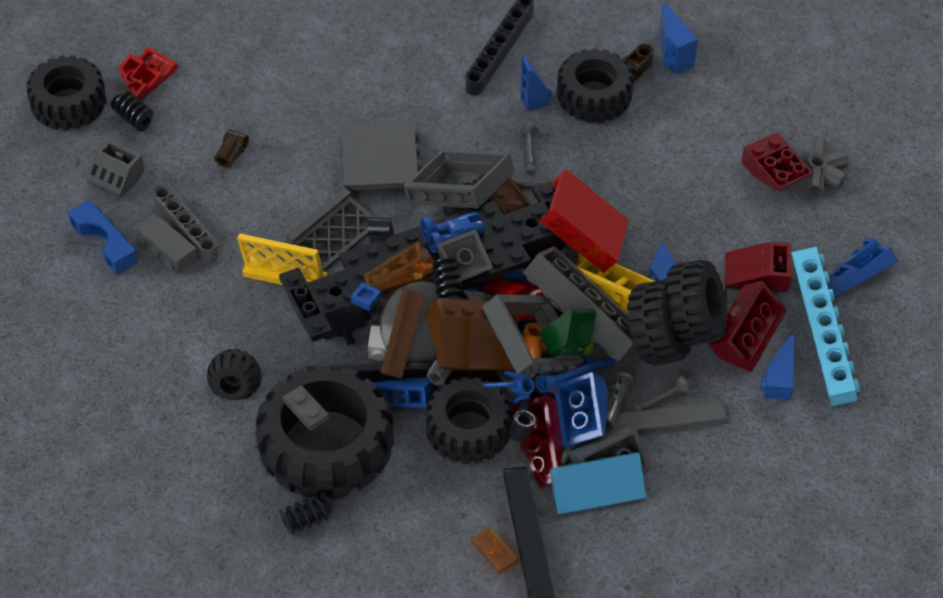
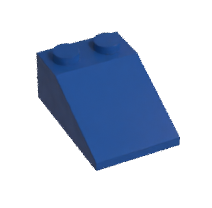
M663 3L659 33L664 64L667 69H671L674 74H677L695 65L698 39L666 3Z
M592 372L556 384L554 389L563 447L568 448L605 436L608 408L605 378Z

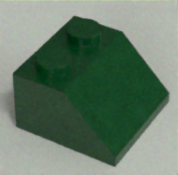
M569 309L539 332L550 355L561 357L573 355V357L584 353L585 348L592 341L596 311L595 309Z

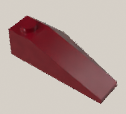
M549 396L529 401L528 411L535 416L536 422L530 438L527 441L520 442V447L526 454L530 462L529 466L540 487L552 484L551 468L562 467V436L556 399ZM520 404L511 407V422L515 412L520 410Z

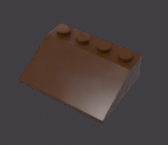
M437 298L425 311L440 369L516 372L482 308L488 301ZM511 315L514 323L517 326L516 316Z

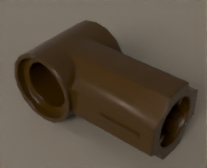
M228 129L224 135L223 144L214 157L215 162L225 168L231 167L239 152H244V148L248 146L249 136Z

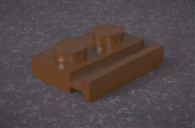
M511 176L489 197L491 201L495 200L503 215L532 205Z

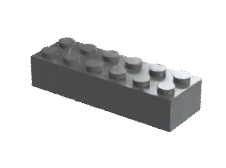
M553 246L539 253L523 272L527 276L528 281L533 285H537L543 291L544 296L553 300L563 313L569 309H595L596 319L592 341L600 344L606 350L608 356L619 361L635 350L636 347L632 343V336L629 333L627 313L564 254Z

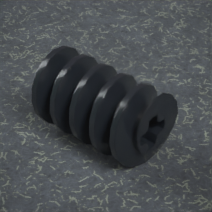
M128 90L117 94L112 99L111 108L139 132L144 131L150 126L154 114L153 110L148 108L146 104H143V101L133 95L131 91Z
M454 258L440 259L432 264L435 270L433 274L436 278L437 298L465 300L462 297H458L464 292L462 289H457L463 284L461 281H456V279L461 278V273L455 272L460 269V265L454 264L456 262Z
M323 492L319 493V499L315 495L311 496V503L308 499H304L302 505L299 502L294 503V509L290 505L285 507V512L279 509L282 521L292 535L295 534L294 527L296 526L300 531H303L304 523L311 528V520H314L319 525L321 516L325 521H329L328 514L331 513V508Z

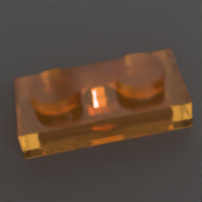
M490 526L471 538V543L499 575L518 563V557Z

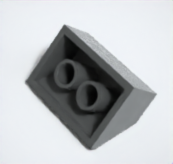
M623 425L605 434V436L597 438L568 453L573 465L638 452L640 454L642 472L651 469L636 428Z

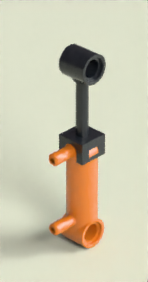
M528 323L524 328L522 338L532 357L541 358L542 352L550 354L539 334L542 331L537 323ZM540 374L531 375L534 382V390L529 394V399H523L520 402V410L515 412L509 428L510 437L518 442H524L530 438L536 422L535 416L528 410L530 398L535 399L538 391L536 378ZM553 388V390L548 391V392L554 393V392H555V389Z

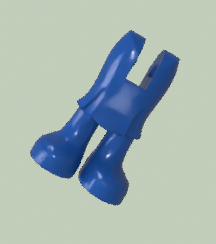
M478 212L446 220L445 223L434 224L430 217L420 219L423 238L428 242L429 249L433 253L438 252L436 245L474 229H476L478 236L487 230L485 224L480 221L481 218Z

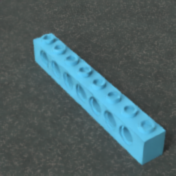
M817 247L791 252L831 406L857 401L856 392H860L858 380L852 378L855 370L852 360L848 361L847 355H850L847 342L843 343L841 338L845 337L842 324L838 325L837 319H840L838 308L832 305V302L835 301L833 290L827 287V284H830L828 272H823L822 269L825 266L823 254H818Z

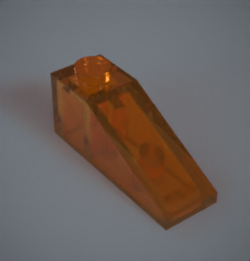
M417 241L363 276L367 285L378 290H384L419 280L434 270L432 266L434 262L430 253Z

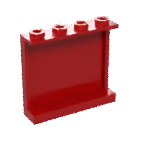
M565 169L552 181L551 186L556 189L549 212L540 219V222L600 271L605 273L618 262L629 220L570 171Z

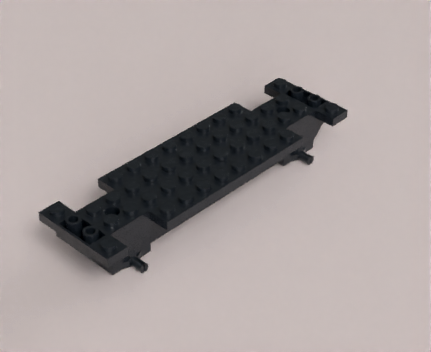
M552 181L532 188V193L538 203L503 215L494 200L482 204L479 208H470L433 221L434 224L445 223L446 220L478 212L481 218L480 221L487 228L486 232L479 235V238L493 269L462 281L463 285L457 289H464L521 268L525 270L539 253L553 246L559 251L565 246L569 251L574 250L540 222V219L549 212L556 189L551 186ZM421 226L339 253V259L345 270L307 283L298 267L279 274V280L312 342L323 338L328 340L343 336L347 345L350 346L356 341L351 333L356 329L365 327V321L379 319L387 300L399 288L414 282L435 283L436 278L433 274L435 270L432 264L440 260L438 252H431L428 242L423 238ZM362 282L381 291L380 299L370 311L351 303L352 294Z

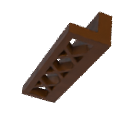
M403 287L381 374L402 379L424 293Z

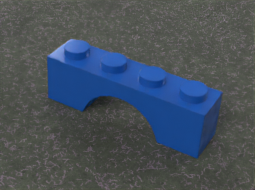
M87 200L68 211L70 225L81 237L95 235L107 241L106 246L102 250L104 262L116 275L137 263L136 254L138 252L136 247L126 241L124 234L114 228L112 221L103 216L101 209L97 205L94 206Z

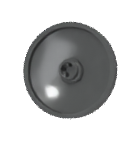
M431 282L407 284L403 287L424 293L406 363L435 362L437 355L425 311L437 299V286ZM403 287L390 296L381 313L380 335L386 350Z

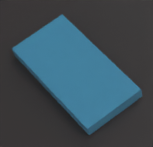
M638 452L550 469L558 515L646 498L641 459Z

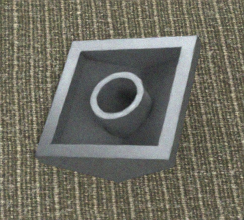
M476 229L436 245L440 259L454 258L456 259L454 264L460 265V269L455 272L461 273V278L456 279V281L462 282L493 269Z

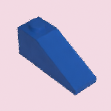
M523 56L521 62L520 98L526 110L530 111L549 106V100L552 97L550 87L546 86L543 78L528 58Z
M794 335L788 337L769 364L766 376H761L760 389L764 390V398L791 399L794 369Z
M405 378L373 383L383 392V397L389 402L390 407L427 408L428 401L431 400V395L435 392L434 384L430 382L429 378Z

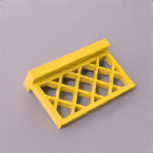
M239 234L237 237L245 265L242 270L244 277L282 285L279 280V274L298 267L307 283L328 276L327 272H323L319 252L316 249L245 234ZM266 247L271 248L274 252H271ZM259 250V251H260L261 253H263L266 257H263V256H262L261 254H259L257 251ZM285 251L290 252V253H291L292 255H294V256L291 257V256H290L288 253H286ZM277 255L281 256L286 261H282L280 258L277 257ZM306 256H311L313 260H309ZM296 259H299V260H300L301 262H303L305 265L303 266V265L300 264L298 261H296Z

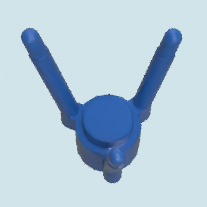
M504 371V375L514 377L515 379L512 382L483 384L484 388L511 387V390L520 396L510 401V406L523 399H529V394L534 390V382L531 376L510 371Z

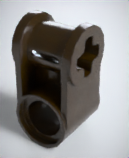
M649 44L638 45L636 49L623 58L627 65L631 67L634 80L640 78L653 64V47Z

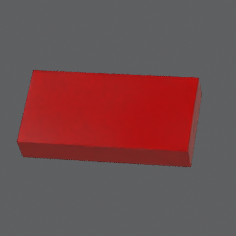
M500 277L482 285L483 292L494 296L497 294H528L527 286Z

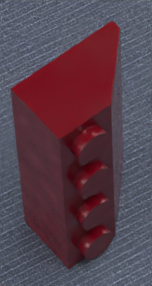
M763 281L746 284L742 287L727 313V328L724 336L719 341L710 342L709 346L721 360L752 372L787 310Z

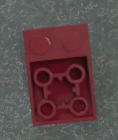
M778 132L744 147L741 163L753 177L778 191L813 175L812 171Z
M767 242L726 252L725 288L742 289L746 284L763 281L770 291L788 292L791 281V243Z

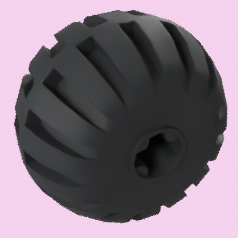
M240 349L224 350L218 353L209 363L207 382L212 392L223 399H247L258 390L261 384L260 366L257 360L252 355L249 356V353L246 351L240 352Z

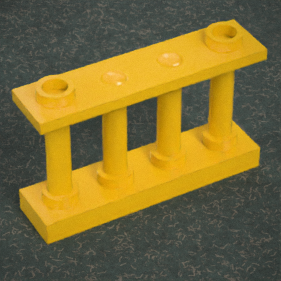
M579 254L576 267L627 314L628 297L631 294V290L638 284L654 281L616 263L603 273Z

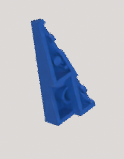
M866 238L863 241L865 246L860 251L855 249L852 252L853 256L847 261L842 262L829 276L830 284L827 287L833 290L834 298L899 262L891 248L880 246L876 239Z

